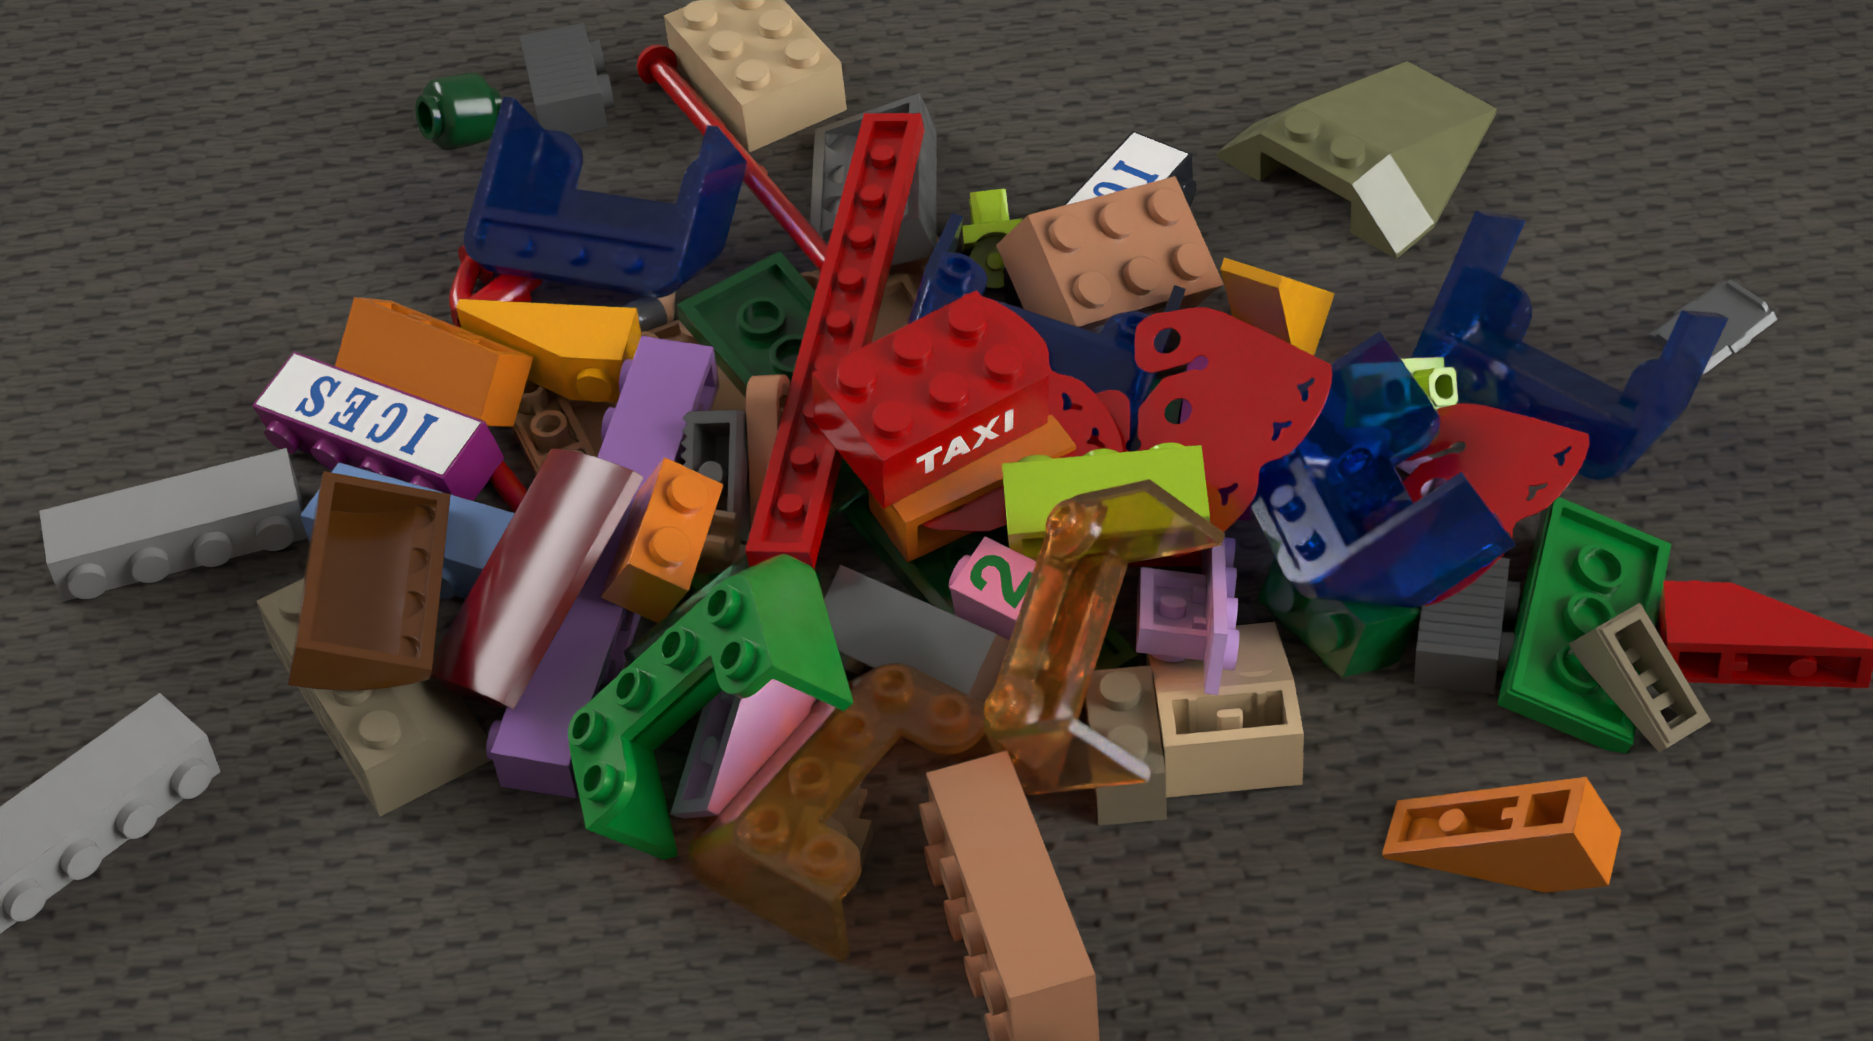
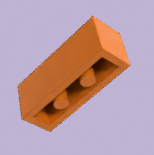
M354 297L335 366L483 420L487 426L513 427L533 356L391 300Z
M1048 415L1047 424L886 508L881 506L868 489L869 510L908 563L967 534L973 533L972 531L935 530L925 527L923 523L944 513L959 511L964 504L1003 486L1002 463L1018 462L1020 459L1031 455H1045L1056 459L1076 450V445L1055 417Z

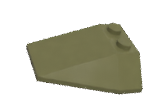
M1406 61L1299 103L1254 123L1219 150L1217 158L1260 182L1284 164L1351 202L1350 233L1397 259L1435 227L1493 121L1497 108Z

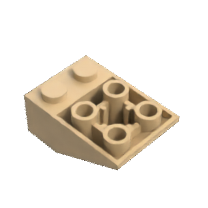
M1275 622L1237 625L1235 627L1236 630H1239L1236 666L1234 671L1222 669L1218 695L1204 694L1203 660L1186 658L1179 662H1167L1156 659L1146 653L1147 666L1151 665L1166 773V798L1303 785L1304 732L1294 678Z

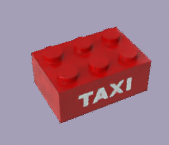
M976 290L812 372L814 422L881 506L886 508L1047 424L1050 374Z

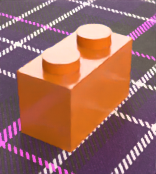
M664 457L636 494L601 598L661 624L689 591L724 484Z

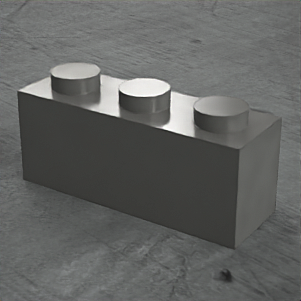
M840 565L824 599L844 669L859 676L862 675L866 664L880 670L881 672L876 684L911 700L917 688L932 694L933 696L928 708L962 724L965 723L970 712L992 723L994 722L1027 649L994 632Z

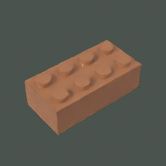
M1008 751L927 772L929 802L919 804L923 829L929 843L928 846H924L925 858L934 886L944 885L949 898L944 901V910L951 935L955 942L964 940L969 953L968 956H964V965L972 993L975 998L984 996L990 1013L984 1014L990 1041H1100L1096 975Z

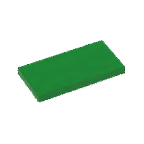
M1558 497L1550 506L1542 510L1515 624L1514 642L1508 655L1497 705L1602 749L1626 754L1633 745L1636 726L1584 668L1575 656L1569 643L1639 603L1654 627H1656L1671 543L1561 497ZM1632 664V666L1634 667V669H1635V671L1637 672V674H1638V675L1641 674V673L1638 671V669Z

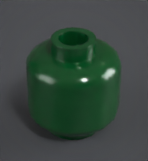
M463 73L430 80L423 90V95L417 98L415 105L417 123L423 136L427 140L432 139L441 149L447 150L467 147L491 139L495 134L497 121L503 117V103L499 92L495 88H490L486 80L477 73Z

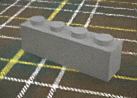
M287 448L39 511L46 563L62 602L75 598L92 599L100 596L106 590L137 582L154 583L164 579L168 574L199 566L216 567L226 563L230 558L261 550H281L288 547L292 542L308 538L300 516L304 508L299 485Z
M158 693L0 806V934L17 921H26L34 917L43 908L48 898L71 881L84 879L91 875L99 867L105 856L127 840L137 839L147 834L155 825L157 818L183 799H191L200 795L208 787L211 779L221 772L207 735L161 693Z

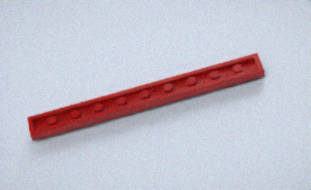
M864 113L746 545L745 553L749 567L777 555L786 554L815 569L843 457L814 422L812 372L872 342L925 132L921 113Z

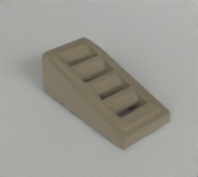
M1640 603L1569 643V646L1584 668L1658 752L1670 747L1711 721ZM1632 664L1638 669V671H1639L1641 674H1639V675L1637 674V672L1635 671V669H1634V667L1632 666ZM1652 685L1660 695L1652 699L1646 687ZM1670 706L1678 716L1666 722L1660 711Z

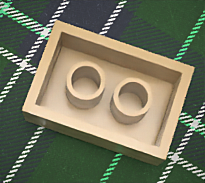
M699 0L664 15L669 48L676 54L677 70L726 124L727 128L749 153L847 110L841 61L784 0Z

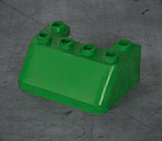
M781 554L724 579L721 583L714 586L678 622L669 627L634 662L624 668L591 701L574 714L568 727V740L586 830L662 860L678 855L654 750L722 690L737 698H748L774 679L842 711H845L854 703L817 574L810 565L789 555Z

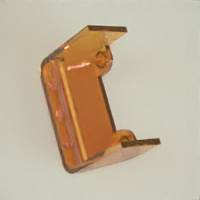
M1150 479L1073 496L1058 503L1047 518L1045 525L1046 534L994 689L989 694L984 705V730L992 754L1008 751L1024 794L1035 795L1149 782L1152 768L1078 721L1128 563L1222 546L1225 537L1223 531Z

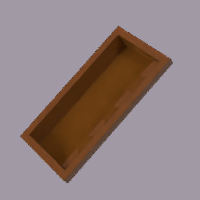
M323 471L314 513L288 685L327 690H371L404 686L430 679L451 494Z

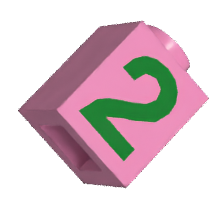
M987 537L983 538L972 556L965 555L959 560L949 580V590L951 591L955 616L994 632L1025 649L1029 647L1058 604L1054 571Z

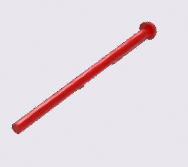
M660 44L646 47L638 56L636 64L641 80L647 84L655 81L658 82L821 272L828 243L768 176V171L752 158L725 127L726 124L677 70V58L674 51Z

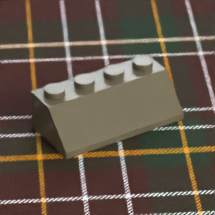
M304 578L256 601L271 645L289 674ZM431 678L409 685L371 690H327L298 687L379 816L491 761L487 758L486 753L488 736L462 697Z

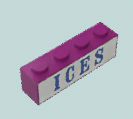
M295 351L252 405L266 427L264 431L265 437L278 449L287 448L289 454H294L299 449L313 455L319 463L332 471L338 463H342L471 501L475 500L504 459L485 421Z

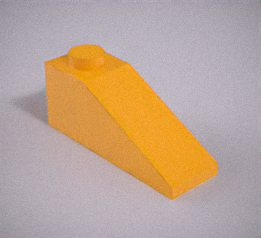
M1224 257L1220 271L1232 316L1314 356L1335 293Z
M459 299L456 307L462 329L533 356L527 379L569 400L617 403L620 396L619 378L622 365L626 359L633 360L642 336L637 308Z

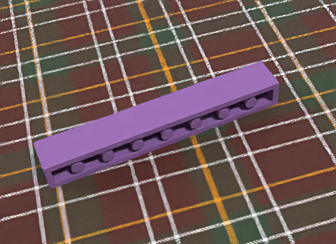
M641 336L633 360L626 359L622 365L619 378L620 396L616 407H609L605 412L601 429L602 446L597 458L634 470L643 476L644 479L514 710L506 708L502 721L495 720L490 728L486 753L487 758L494 762L501 787L571 798L578 797L579 793L569 749V723L580 708L591 701L623 670L641 615L601 598L638 490L664 457L681 465L686 463L681 455L687 449L681 443L687 438L682 432L687 423L682 418L689 411H711L719 388V379L714 348L711 346Z

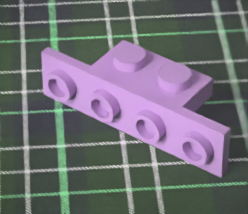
M1225 532L1210 542V546L1205 547L1202 575L1141 567L1137 589L1136 652L1147 653L1156 659L1167 662H1179L1186 658L1203 660L1204 694L1218 695L1222 669L1235 670L1239 647V630L1235 629L1238 611V598H1234L1237 568L1233 567L1235 538L1225 537Z

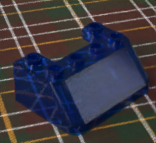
M504 96L465 229L464 247L467 254L478 265L491 272L647 297H666L680 289L713 262L723 251L748 162L718 126L707 125L699 157L689 165L684 174L676 204L579 190L576 187L583 165V152L580 145L567 133L544 129L515 98Z
M1381 331L1331 363L1333 377L1329 395L1322 412L1303 441L1292 452L1261 466L1258 489L1255 498L1250 504L1283 574L1295 589L1307 598L1407 609L1416 608L1432 602L1439 595L1516 546L1505 525L1491 511L1463 472H1460L1414 503L1395 467L1412 455L1423 451L1431 444L1440 427V415L1427 393ZM1314 378L1297 386L1302 395V401L1308 399V387L1314 383ZM1274 422V432L1271 439L1273 441L1277 440L1281 429L1287 428L1292 422Z

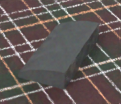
M918 93L815 129L810 224L829 244L864 113L922 114L925 132L891 265L937 255V129L921 94Z

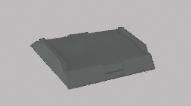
M1730 279L1728 282H1719L1696 300L1689 301L1673 313L1675 314L1673 317L1646 336L1705 374L1730 354H1735L1748 345L1753 337L1778 319L1764 300Z

